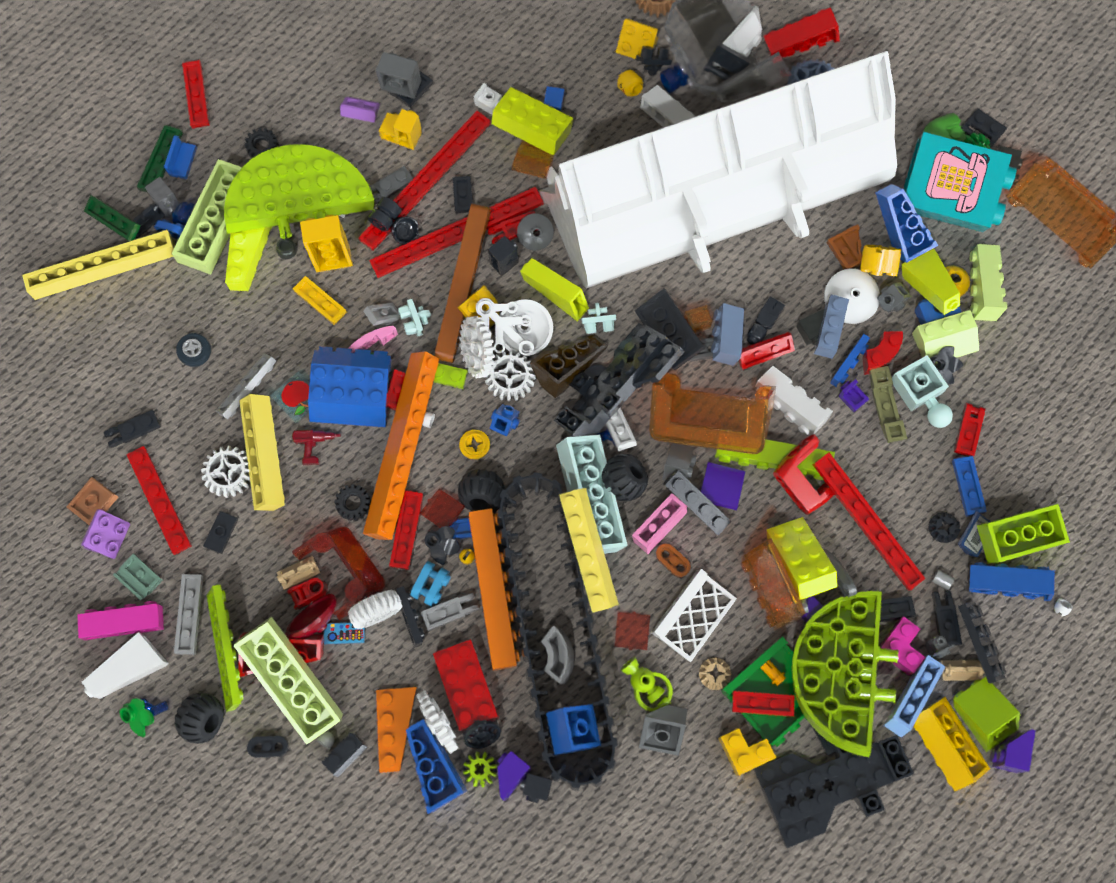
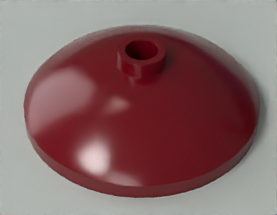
M324 595L303 609L288 625L286 629L288 637L301 638L316 632H322L327 627V623L333 616L336 608L337 598L335 595Z

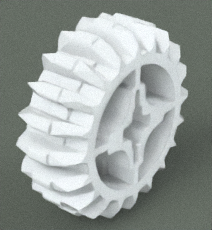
M503 351V357L501 358L496 354V361L493 360L494 365H492L493 370L490 371V375H487L488 377H485L487 378L485 383L489 385V391H494L493 396L496 397L500 394V400L507 396V401L510 402L511 397L514 396L515 401H517L519 394L524 398V391L527 393L531 392L529 387H534L532 380H535L536 376L533 374L534 372L530 366L531 361H527L526 356L520 358L519 352L516 356H513V351H510L509 355L506 356V353ZM507 364V367L504 370H499V372H497V370L501 366ZM514 364L520 366L525 373L514 369ZM495 379L505 382L507 388L500 386ZM522 380H524L521 385L513 388V385L516 382H521Z
M227 446L226 451L223 447H220V452L213 450L214 455L212 457L207 455L209 462H203L206 468L201 469V472L205 474L202 476V480L206 481L204 485L207 488L210 487V492H216L217 496L223 494L224 497L228 498L230 493L233 497H236V490L243 493L241 489L243 486L249 488V485L246 483V481L250 482L249 462L244 450L240 451L238 447L232 449L231 446ZM228 458L238 459L241 464H230ZM221 461L220 466L217 469H215L217 464ZM227 466L230 468L228 476L225 474L228 469ZM241 473L240 477L235 481L236 475ZM214 479H225L228 485L217 484Z
M394 590L383 591L359 601V603L354 604L348 611L350 622L355 628L362 629L385 621V619L400 611L402 608L401 599Z

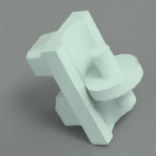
M412 299L407 300V305L399 307L398 312L401 320L411 317V322L404 323L406 335L417 334L418 337L423 335L420 321H422L423 325H427V319L431 316L429 310H424L423 306L417 308V313Z
M595 303V308L588 309V314H596V317L581 318V322L584 324L586 334L596 333V322L603 323V332L614 331L616 315L600 316V313H607V307L600 308L599 303Z

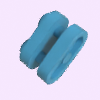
M427 561L410 595L417 600L421 595L426 597L424 603L432 607L433 604L437 605L442 596L440 591L443 586L446 587L451 576H449V571L441 568L439 572L434 571L435 564ZM431 577L435 580L428 590L425 586Z

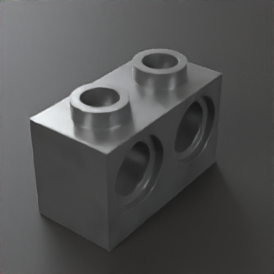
M161 177L145 187L155 204L167 218L179 213L182 206Z

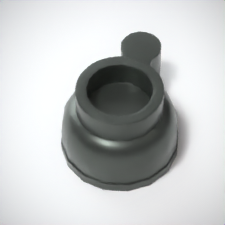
M285 231L286 239L278 241L276 251L280 258L289 260L296 255L297 247L292 240L287 238Z

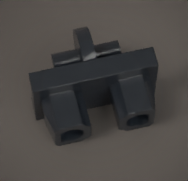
M642 46L641 55H636L635 60L641 61L644 65V71H648L650 76H655L657 71L662 69L658 65H672V60L668 58V48L658 46L656 55H653V47Z

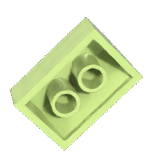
M970 310L919 325L912 333L922 358L926 355L931 358L947 346L955 348L953 356L956 358L979 351L978 328Z

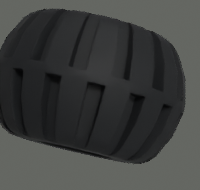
M618 454L607 461L602 471V481L606 489L609 487L612 489L611 492L617 500L632 501L639 498L646 490L648 474L641 461L631 454Z
M475 469L468 472L461 479L458 485V497L461 504L467 510L473 512L492 509V512H495L501 506L499 502L501 491L506 489L499 475L486 469Z
M208 693L192 694L181 702V706L178 707L174 719L178 734L189 743L200 744L212 740L217 735L224 720L225 712L221 702L215 696Z

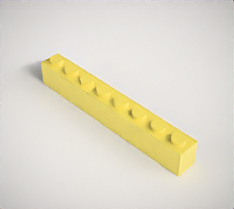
M168 230L33 271L22 275L26 291L36 300L173 257L172 252L175 248V242Z

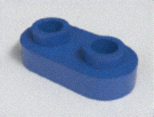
M162 219V221L157 220L154 226L158 232L168 230L170 235L176 239H179L185 227L179 223L172 224L165 219Z

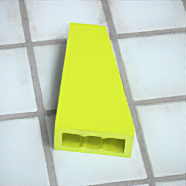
M934 248L902 264V277L944 315L960 306V292Z
M533 258L522 267L520 272L524 281L577 322L589 309L580 287Z

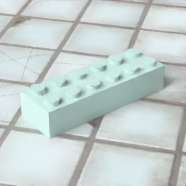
M600 435L566 437L556 447L567 492L586 488L604 554L618 552L628 545L616 497L611 492L612 489L610 487L605 488L602 481V471L607 461Z

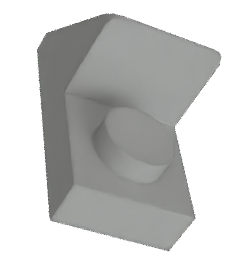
M393 302L367 306L363 311L368 320L377 329L387 327L400 319L398 309Z

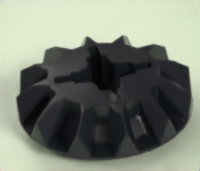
M947 512L934 515L928 525L931 536L941 543L954 541L961 530L960 522L957 521L955 515L948 514ZM942 522H944L945 525H951L950 528L947 529L948 532H946L945 529L938 530L943 525Z

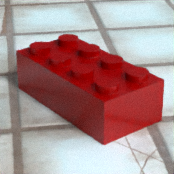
M470 639L433 653L459 731H465L476 720L498 719L499 716L472 640Z

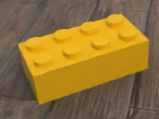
M327 215L319 219L309 218L300 222L303 244L316 272L353 266L350 246L338 215Z

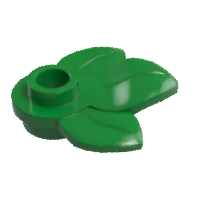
M134 698L120 709L122 721L129 723L135 734L145 737V726L153 724L154 717L149 710L144 708V701Z

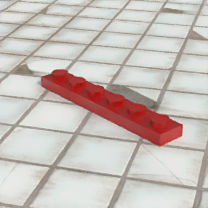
M142 446L126 454L172 554L176 555L192 547L146 447Z

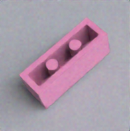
M671 494L632 535L633 542L649 554L687 514V505L674 494Z

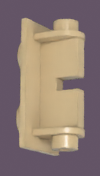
M311 556L278 571L277 578L282 584L283 589L286 590L321 573L314 557Z
M941 660V664L946 666L942 672L943 681H976L983 679V674H985L979 660Z

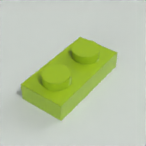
M438 363L433 382L463 389L468 370Z

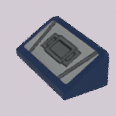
M979 512L974 514L958 542L964 553L974 557H978L983 549L977 525L990 522Z

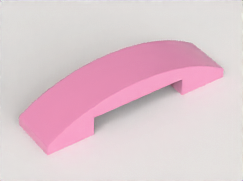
M394 326L374 330L359 338L348 349H352V353H355V349L367 350L377 341H380L384 346L398 335L397 330Z

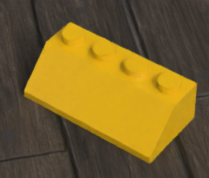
M946 697L921 711L913 727L922 737L925 747L930 750L935 763L941 768L948 784L952 786L955 792L975 783L990 770V767Z

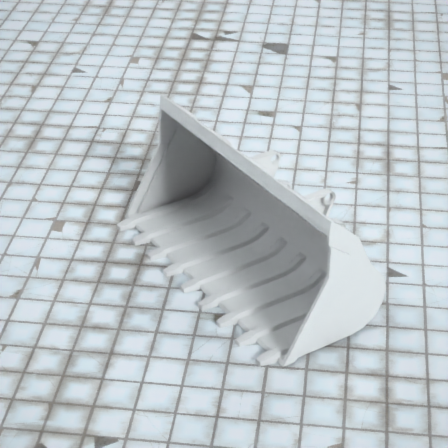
M885 51L559 164V176L553 167L546 168L548 187L538 191L543 202L549 206L569 258L582 285L589 288L685 253H689L701 273L710 271L709 262L711 261L707 252V245L781 219L785 221L796 237H806L809 235V229L803 211L890 181L895 176L897 160L894 140L895 93L888 52Z

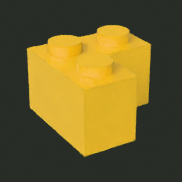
M401 109L400 114L387 112L379 129L381 139L414 150L422 133L419 115L414 111Z
M736 729L718 738L736 776L776 758L767 739L748 747L740 729Z

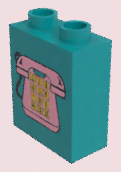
M923 132L917 139L903 189L912 202L916 213L920 216L984 232L991 228L992 224L1000 225L1006 209V204L998 202L1002 188L1007 190L1011 188L1017 169L1009 166L1011 154Z

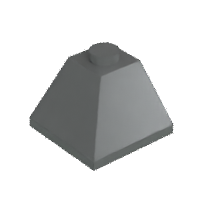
M666 705L646 714L639 748L679 756L686 727L687 709Z

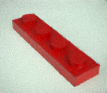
M200 60L182 63L190 126L192 129L210 126L202 64Z
M404 492L389 567L410 569L423 493Z

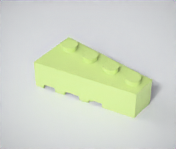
M977 244L974 250L970 252V262H973V268L970 270V279H973V285L970 289L973 302L970 311L974 314V320L997 321L1007 309V302H1003V297L1006 295L1005 288H1001L1004 276L1002 272H999L1002 267L1000 245Z

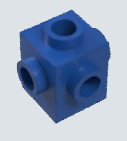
M502 404L499 409L493 411L489 429L507 437L512 429L516 430L520 420L517 418L520 411L515 410L510 405Z

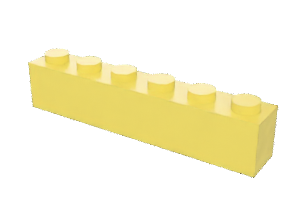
M249 394L239 400L247 461L249 462L248 468L254 510L274 511L285 505V497L283 495L277 441L275 439L271 411L272 406L269 396Z
M586 488L560 494V500L592 613L612 608L618 605V600Z

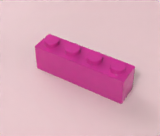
M156 601L144 602L142 606L127 604L124 605V608L117 609V607H106L104 611L98 612L96 609L85 610L83 614H78V638L82 640L164 630L163 606L156 604Z

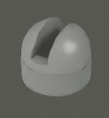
M324 732L316 741L327 749H331L335 739L331 732Z

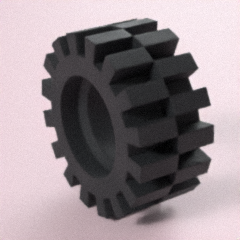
M260 127L257 132L253 129V134L249 132L247 134L249 138L245 137L246 143L244 145L251 159L267 150L279 147L275 134L271 130L268 131L267 128H264L262 131ZM265 140L269 143L268 147L263 150L256 149V144L259 141Z
M351 484L349 487L346 485L345 489L341 488L339 490L340 493L336 494L335 508L344 519L358 521L359 518L363 519L364 515L368 514L371 499L367 491L361 486ZM357 496L360 498V506L357 509L350 510L346 507V501L349 497Z

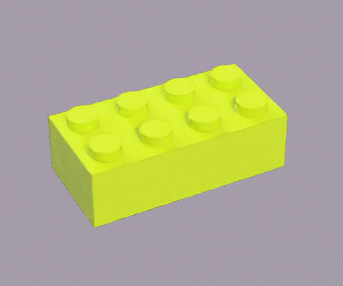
M512 87L509 88L495 106L492 114V125L553 156L570 134L573 123L572 117Z
M803 517L766 529L769 548L799 600L837 587L836 570Z

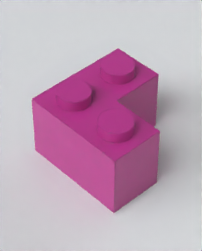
M902 617L880 644V648L899 650L898 663H891L910 676L917 671L926 657L909 645L920 631V628L907 618Z

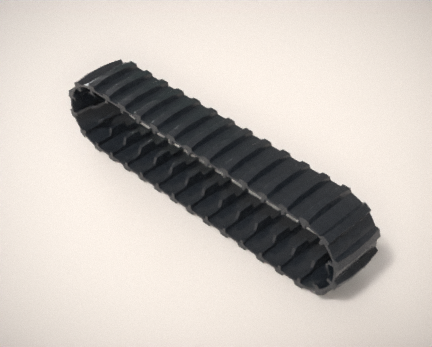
M534 472L531 476L521 477L519 475L513 478V483L506 490L502 489L499 496L501 506L497 510L496 517L500 528H503L500 531L501 543L504 547H507L503 553L504 560L508 566H511L507 571L509 583L514 585V588L511 589L512 601L518 604L514 611L515 619L518 623L522 624V627L518 630L519 640L525 643L526 646L522 650V657L525 662H529L530 667L525 671L526 679L533 683V689L529 691L530 700L536 702L537 709L533 712L534 721L540 722L541 730L537 732V738L539 742L544 743L545 751L541 753V760L549 764L552 770L551 779L554 782L561 780L570 784L573 791H578L580 786L590 784L594 787L600 786L602 784L601 778L606 772L615 770L617 763L614 760L615 749L619 746V742L612 735L611 728L615 726L614 718L608 715L607 708L611 705L610 698L604 695L603 688L607 682L606 677L600 675L599 668H601L603 662L602 657L596 655L595 649L598 647L599 642L598 637L592 634L591 630L595 624L594 617L588 614L590 603L588 595L584 594L586 588L580 574L579 563L565 517L563 524L557 525V531L564 530V533L568 532L569 535L567 543L560 544L561 550L567 549L568 552L572 551L573 555L571 562L565 563L564 567L572 571L576 570L577 578L574 582L568 583V588L580 590L581 598H579V601L572 603V608L579 607V609L583 608L585 618H583V621L576 622V627L587 628L589 638L587 641L580 642V647H591L593 659L584 662V667H595L597 679L593 682H588V687H599L601 700L592 704L593 707H603L605 721L597 723V728L607 727L609 742L601 744L600 748L611 747L610 761L599 758L598 761L607 766L606 770L597 777L592 768H590L589 772L593 780L578 783L579 771H576L575 782H572L560 776L567 768L565 764L556 772L549 759L559 757L560 754H548L545 739L551 737V734L548 732L544 733L542 718L547 717L546 713L548 712H540L538 698L548 695V691H536L534 679L544 675V670H532L530 659L541 654L540 650H528L527 639L537 635L536 630L529 631V629L525 630L523 620L533 616V611L521 610L520 600L530 595L529 591L517 590L516 581H520L519 578L526 577L525 571L518 572L517 569H513L512 562L522 558V553H514V550H510L509 544L513 543L512 540L519 539L518 533H511L510 530L506 531L505 526L509 524V521L515 520L514 514H507L506 511L507 507L511 508L512 506L516 508L517 502L512 500V498L518 493L523 499L526 498L524 491L528 489H535V496H538L540 489L549 492L546 496L547 501L557 498L560 502L559 505L553 506V512L564 514L559 496L563 494L561 484L557 480L551 481L548 478L542 477V473Z

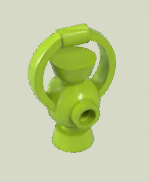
M632 657L621 667L620 671L626 675H631L630 682L634 688V698L641 708L652 712L671 703L673 689L666 676L658 672H652L645 667L639 668L636 657ZM654 676H657L667 686V697L665 696L657 704L658 707H648L642 702L639 692H647V698L650 703L656 701L665 691L659 685H654Z

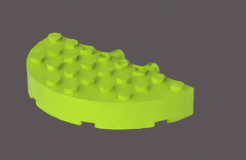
M284 145L257 155L247 162L236 174L229 186L225 199L224 217L228 234L278 225L280 238L286 239L285 231L287 238L292 236L289 223L301 222L309 218H324L327 215L336 216L374 210V198L363 175L342 156L312 145Z
M879 591L858 592L851 597H840L822 607L807 622L797 640L793 655L792 679L795 696L800 709L811 726L835 746L847 752L870 757L874 702L880 700L895 703L896 689L877 688L876 685L877 662L880 660L898 663L899 652L897 649H884L878 646L882 592Z

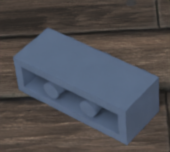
M830 295L826 303L814 354L833 359L838 349L849 299Z
M723 303L719 309L715 310L713 315L715 326L712 331L714 342L711 347L713 361L734 366L741 358L743 308Z

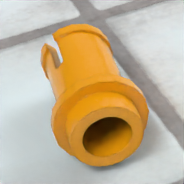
M770 659L760 668L773 681L772 684L775 683L778 686L786 679L785 673H781Z

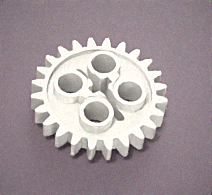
M467 317L466 320H463V324H461L462 330L459 331L461 337H459L461 341L459 347L462 350L461 355L464 356L462 361L466 362L465 368H468V373H471L472 377H488L487 375H490V371L493 370L492 365H494V361L492 358L495 357L492 353L495 348L492 346L493 340L490 339L491 332L488 333V326H485V320L482 321L481 317Z
M425 690L417 695V698L421 704L419 707L426 718V723L432 734L436 735L440 744L444 745L449 753H452L458 749V745L454 740L456 736L450 727V722L434 698H430Z

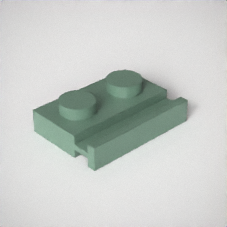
M132 554L119 570L113 574L141 601H144V598L163 581L135 554Z

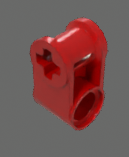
M311 578L302 584L288 589L287 593L293 599L294 609L298 610L324 596L328 588L326 583L319 578ZM320 583L321 589L314 593V585Z

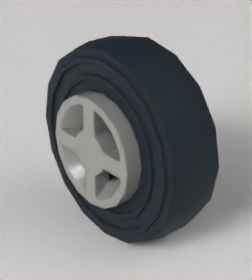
M190 333L178 341L176 354L185 365L198 367L209 359L211 346L203 335Z

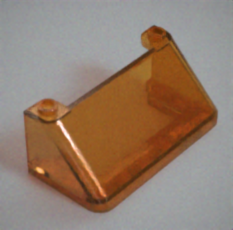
M1049 157L1037 161L1006 195L1009 199L1008 202L1012 206L1025 207L1079 254V263L1085 268L1089 267L1091 269L1116 244V212Z
M666 373L660 381L652 384L650 435L657 441L759 454L763 451L766 444L776 386L763 385L757 389L755 398L681 389L680 378L676 374Z

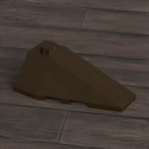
M593 334L576 340L574 344L559 346L558 349L551 352L549 350L542 352L530 362V366L540 386L556 398L570 387L569 384L581 371L584 372L608 348V344Z

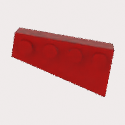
M243 632L239 639L246 635L248 632ZM284 633L305 663L321 660L324 648V634L290 638ZM239 654L238 670L240 677L253 674V671Z

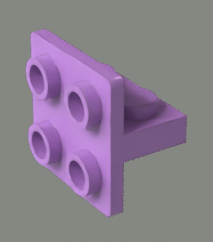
M97 509L81 545L84 546V549L115 559L130 523Z

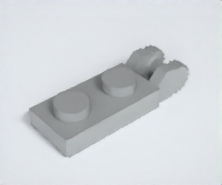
M474 593L460 598L456 597L422 611L421 614L427 630L431 631L479 610L478 605H472L466 609H462L461 603L473 600L475 598Z

